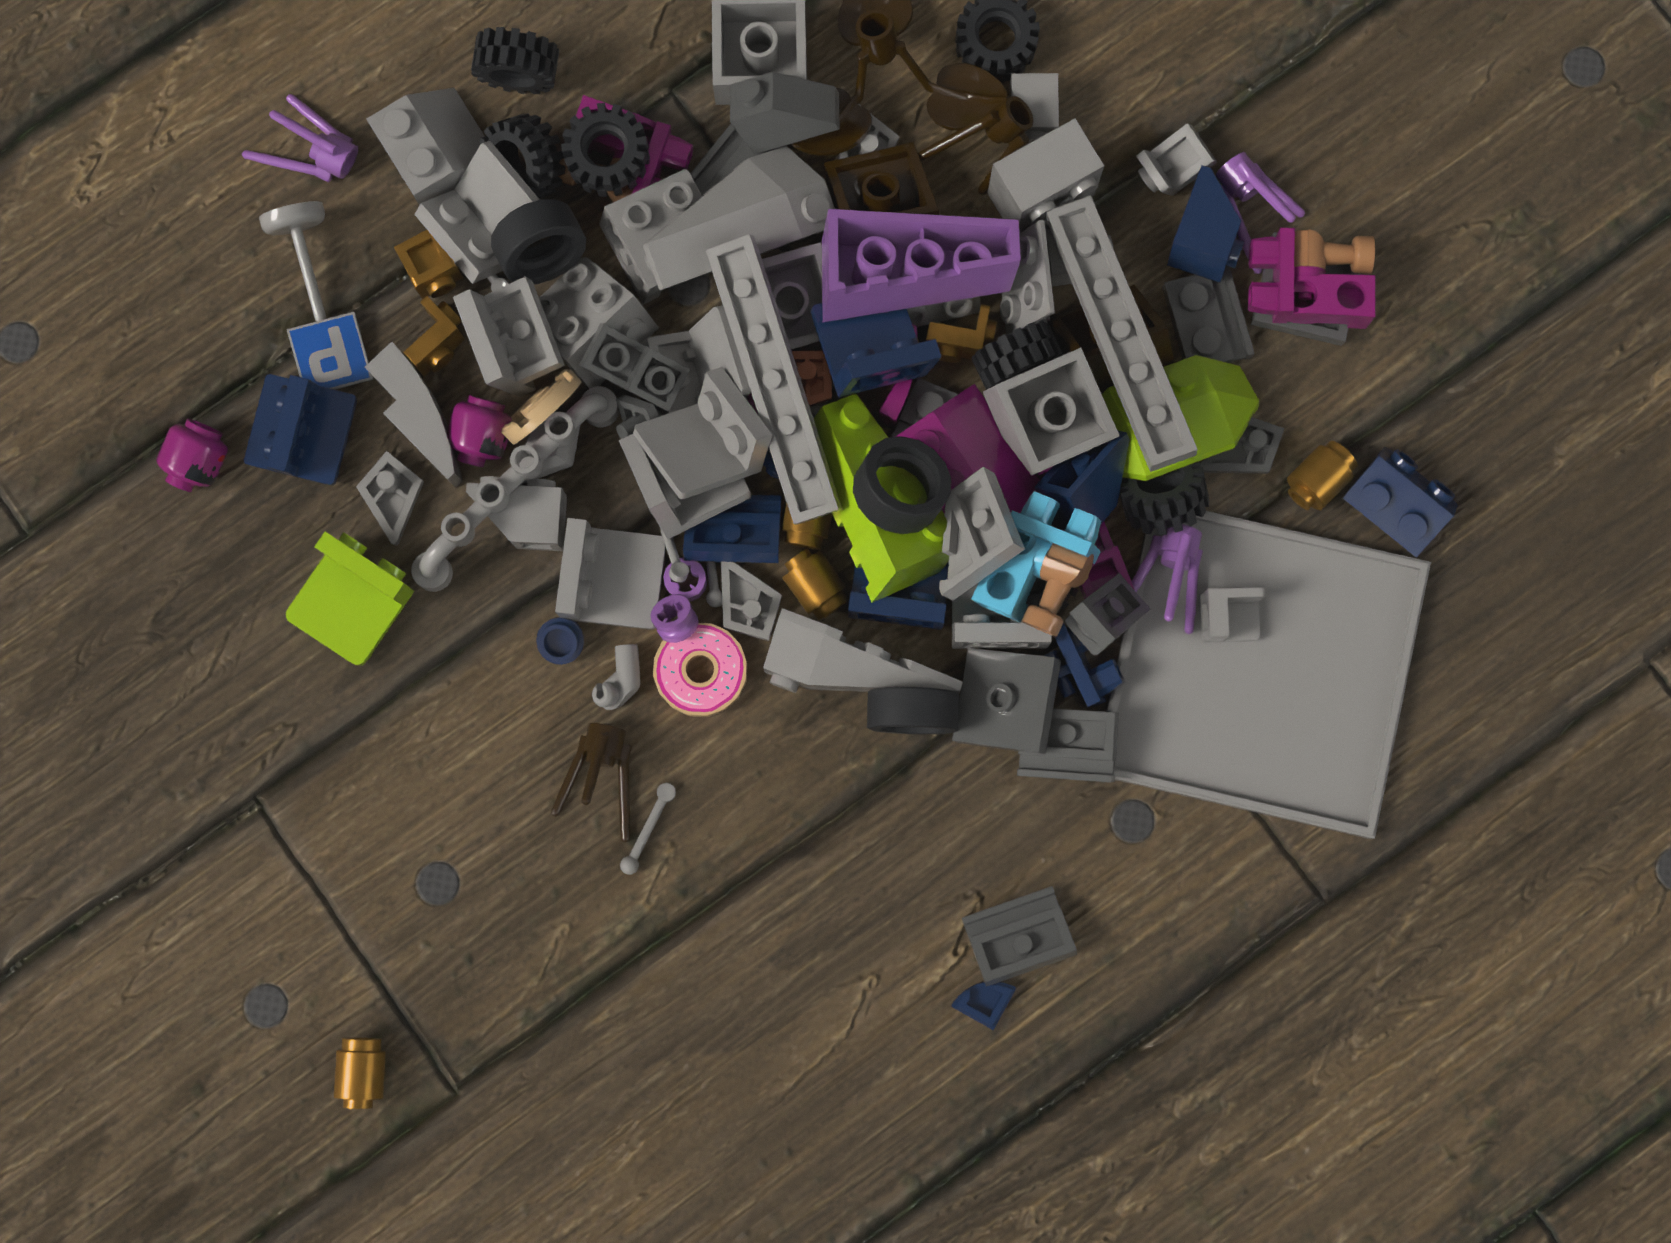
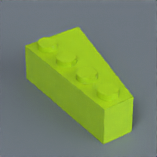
M857 394L822 406L814 417V422L843 510L832 514L837 526L845 527L853 545L849 553L856 568L862 567L869 582L865 589L871 602L878 601L940 573L949 562V555L942 552L943 534L947 527V519L943 511L941 510L932 524L919 532L908 534L886 531L869 521L858 508L853 494L854 475L872 446L888 438V436ZM894 466L878 468L876 474L880 485L890 496L900 502L911 505L924 504L926 502L927 495L925 489L915 475L905 469Z

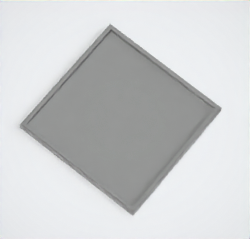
M1206 511L1203 517L1196 516L1197 523L1191 527L1198 529L1202 533L1199 549L1203 553L1199 564L1196 616L1193 633L1187 634L1184 630L1188 570L1184 571L1174 618L1170 622L1164 619L1174 569L1162 565V556L1159 555L1137 591V594L1150 607V610L1129 627L1122 636L1117 665L1125 679V683L1110 693L1106 712L1119 713L1117 755L1114 766L1115 780L1367 839H1375L1431 562ZM1156 528L1153 529L1151 534L1145 533L1137 571L1150 549L1153 536L1163 537V535H1158ZM1265 587V598L1259 602L1261 636L1257 641L1202 643L1201 594L1207 589Z

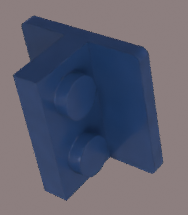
M272 374L266 375L244 463L253 467L330 486L335 485L353 420L357 397L353 394L321 387L311 380L290 375L288 379Z

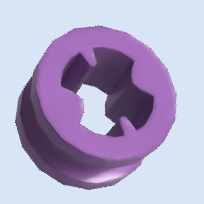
M683 557L680 558V561L688 565L692 576L699 578L696 587L690 584L691 591L681 592L679 584L673 582L669 576L671 563L667 566L663 576L664 585L670 595H681L691 602L700 598L705 592L707 576L699 562L684 561Z
M671 595L658 601L650 614L651 621L656 627L662 640L669 643L684 641L696 631L698 626V617L693 611L691 603L686 597L681 595ZM678 616V619L671 622L672 618Z

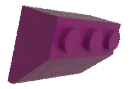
M973 384L895 436L916 439L934 449L946 463L951 476V490L982 467L994 472L1010 513L1013 510L1021 514L1024 505L1033 491L1036 492L1034 487L1040 481L1036 474L1031 475L1001 436L987 401L976 384ZM946 503L944 504L943 508L941 509L944 514H945V506H946Z

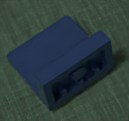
M822 303L814 305L810 311L838 397L926 376L942 357L936 339L919 343L907 309L823 322Z
M949 562L940 573L873 603L865 589L869 582L862 567L856 568L855 566L848 618L942 630L946 611V597L941 595L939 585L940 580L948 579Z

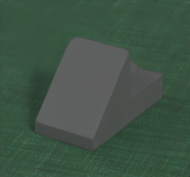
M1118 573L1076 606L1066 618L1065 623L1093 655H1098L1150 610V607Z

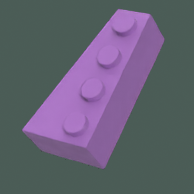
M828 209L822 237L823 322L1009 292L1021 261L1019 220Z

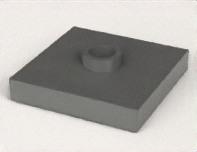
M968 648L959 698L958 731L953 733L952 741L961 744L1045 755L1061 660L1055 657Z

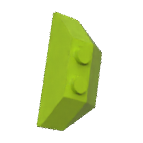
M1194 355L1163 367L1198 451L1194 457L1152 472L1148 468L1115 386L1107 388L1102 397L1115 427L1119 431L1127 432L1130 439L1123 478L1148 481L1235 448L1246 430L1252 415L1255 414L1259 407V399L1241 367L1199 355Z

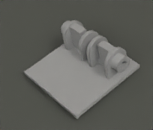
M1039 220L1019 234L1021 261L1011 290L1002 293L1000 315L1005 323L1006 335L1019 327L1022 329L1027 324L1033 322L1035 324L1038 321L1047 320L1050 323V315L1055 313L1044 220Z

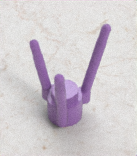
M289 94L286 97L287 101L324 133L318 135L276 110H272L269 116L287 129L313 143L309 157L315 160L316 165L244 150L242 153L245 159L314 175L329 183L333 175L340 179L347 176L356 160L358 146L352 143V138L339 132L294 95Z
M1245 152L1231 158L1216 173V177L1223 184L1221 187L1241 219L1237 235L1240 240L1245 241L1243 249L1248 259L1251 238L1234 198L1239 197L1242 202H1245L1259 192L1290 223L1295 221L1296 216L1301 218L1305 214V211L1268 178L1258 164H1254ZM1252 268L1256 274L1262 272V269Z
M1182 524L1183 531L1175 533L1174 528L1171 527L1167 528V535H1163V537L1153 536L1150 549L1131 582L1137 593L1159 555L1162 556L1161 564L1174 569L1164 619L1170 622L1174 618L1184 571L1188 570L1184 630L1187 634H1192L1196 616L1199 564L1203 553L1199 549L1202 533L1196 528Z

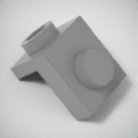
M1188 123L1152 151L1143 150L1136 155L1143 165L1138 172L1145 184L1154 193L1160 190L1162 193L1170 196L1175 195L1195 180L1201 165L1211 168L1217 163L1196 130Z

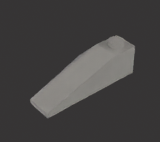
M787 146L744 160L733 169L734 171L704 193L703 197L686 211L679 214L643 245L659 290L711 273L712 270L705 250L747 234L755 236L761 255L824 232L828 209H835L825 180Z

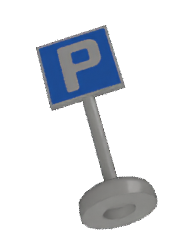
M308 201L270 210L259 216L261 228L266 234L273 236L292 235L316 321L286 329L299 376L309 379L321 387L333 390L374 380L373 376L365 368L369 360L356 313L351 312L326 318L303 235L304 230L313 228L324 221L325 210L323 203Z

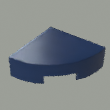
M984 982L977 983L962 991L952 1002L951 1007L994 1030L1016 987L1003 982L987 987Z

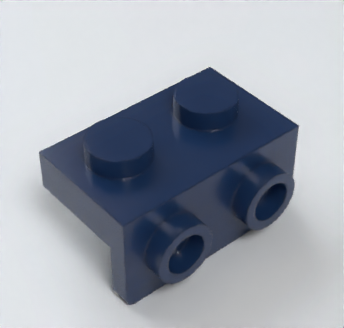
M1384 447L1378 453L1375 460L1345 493L1343 499L1417 558L1454 517L1458 504L1453 501L1455 498L1454 493L1445 484L1437 479H1433L1430 482L1416 471L1418 465L1410 456L1399 449L1392 452L1389 448Z

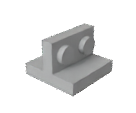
M523 277L485 296L469 289L453 297L486 385L522 397L536 390L533 382L534 379L565 366L531 279Z

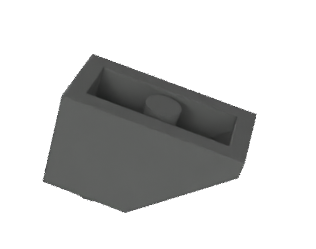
M777 72L766 73L730 85V123L753 153L758 154L839 130V92L835 86Z

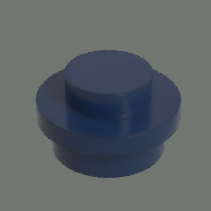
M555 617L546 621L539 629L536 638L537 648L547 661L554 664H567L574 661L582 652L584 634L575 621Z

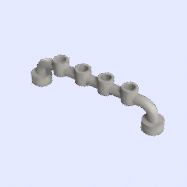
M602 386L590 388L566 413H552L545 420V433L532 446L522 445L515 448L510 456L511 467L497 480L486 479L482 481L476 488L477 500L463 514L451 513L443 519L441 524L442 534L412 564L411 572L415 582L424 590L430 592H437L447 587L453 576L452 566L446 559L448 554L457 546L462 547L471 543L475 536V528L490 513L503 511L509 503V495L525 479L531 480L538 477L543 469V461L558 446L570 445L576 438V429L585 420L595 427L611 425L619 415L617 398L614 393ZM562 423L568 425L565 433L561 435L553 434V430L557 425ZM533 457L534 462L530 467L525 469L519 467L523 458ZM499 490L500 493L497 500L494 502L485 501L488 492ZM456 524H465L464 532L461 535H451L452 528Z

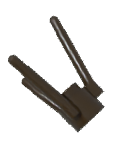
M1010 96L981 119L918 153L920 161L944 151L985 129L987 136L993 142L1009 144L998 159L999 161L1029 143V138L1025 132L1033 126L1032 112L1021 98ZM992 169L978 187L979 194L987 192Z
M589 723L586 736H580L576 755L551 809V814L554 817L559 816L584 761L590 763L581 802L584 805H588L592 799L600 767L613 768L615 760H618L620 837L623 842H628L630 840L629 758L632 745L624 743L626 735L624 729L606 724Z

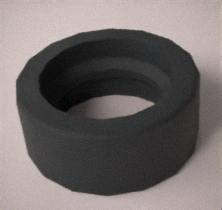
M541 199L524 204L506 215L497 224L491 235V248L503 272L510 281L514 282L527 277L532 280L534 285L553 280L573 267L585 251L586 237L568 204L556 199ZM551 236L547 241L538 246L526 249L532 243Z
M904 436L890 437L873 445L854 475L853 494L858 508L875 525L894 533H915L932 524L951 494V476L946 463L928 445L919 440ZM894 466L905 469L915 475L925 489L927 495L926 502L924 504L911 505L900 502L890 496L880 485L876 474L878 468Z
M886 687L872 689L868 692L867 728L872 731L896 734H946L958 731L959 694L955 691L924 687Z

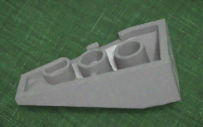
M783 608L763 666L764 672L772 676L770 684L796 693L798 686L809 690L869 692L872 689L886 687H924L946 689L959 694L963 684L958 679L912 660L900 658L899 662L890 659V653L869 642L855 641L854 645L846 643V637L842 635L843 631Z

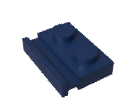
M751 495L749 499L684 532L683 545L684 561L779 563L781 496Z

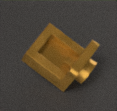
M428 230L394 247L411 278L414 288L422 299L426 296H431V298L441 297L456 287L455 282L464 278L454 260L450 258Z
M428 296L422 299L420 303L436 323L403 352L423 376L431 370L437 372L444 368L454 356L452 351L465 340L457 328L462 322L459 316L445 301L436 306Z
M981 304L976 330L935 322L929 323L926 341L936 339L942 356L939 359L940 361L959 363L961 358L971 360L975 352L983 347L985 348V345L993 342L997 321L988 320L990 306Z

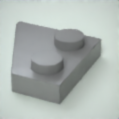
M982 467L952 489L946 501L945 517L947 519V527L943 534L942 552L949 555L948 579L940 580L939 590L941 595L955 600L1025 550L996 475L985 467Z

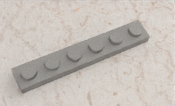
M1088 196L1047 211L1046 222L1150 472L1196 456L1197 446L1092 197Z
M747 234L705 250L758 415L773 434L769 449L793 524L799 525L843 510L755 236Z

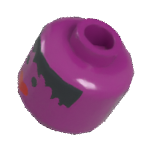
M469 395L468 402L463 401L455 405L447 434L452 449L459 451L458 461L484 467L486 459L499 460L503 457L508 439L502 434L503 430L501 428L505 424L512 422L511 416L504 412V404Z
M187 419L185 424L171 426L156 459L158 466L168 474L165 481L187 492H192L195 485L200 487L212 485L228 454L227 446L221 441L223 434L215 428L193 419Z

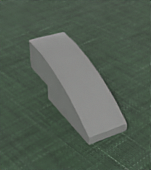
M391 342L365 366L367 371L396 400L383 414L456 488L462 482L459 461L457 460V451L452 449L447 434L449 426L437 400L421 375L396 345Z

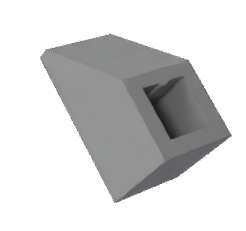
M484 476L480 478V483L486 479L497 480L499 477ZM546 479L527 480V486L519 485L509 495V503L503 511L488 515L490 520L516 549L563 551L567 495L562 488L555 487V481ZM467 483L466 493L475 502L477 500L476 488L480 483ZM499 490L488 492L485 501L494 502L497 500L500 493Z

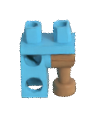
M1033 491L1024 505L1021 514L1013 510L1011 512L1025 550L981 580L971 600L986 609L1057 637L1063 625V619L1057 615L1071 588L1084 584L1092 564L1096 563L1100 554V550L1094 544L1098 537L1101 520L1095 515L1074 508L1065 531L1052 527L1051 524L1060 504L1050 497ZM1036 578L1047 581L1039 607L1026 604Z

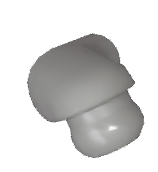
M636 644L615 646L616 672L603 684L597 683L592 691L593 701L599 707H603L606 710L617 709L624 705L638 691L640 687L638 645Z

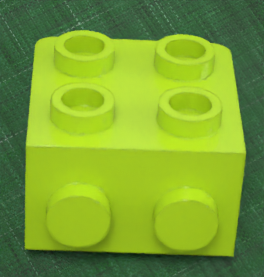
M325 531L314 546L325 555L288 607L286 619L352 664L361 666L368 661L415 591L402 582L406 575L404 571L384 558L380 560L378 565L374 564L362 556L367 547L343 532L339 539H336Z

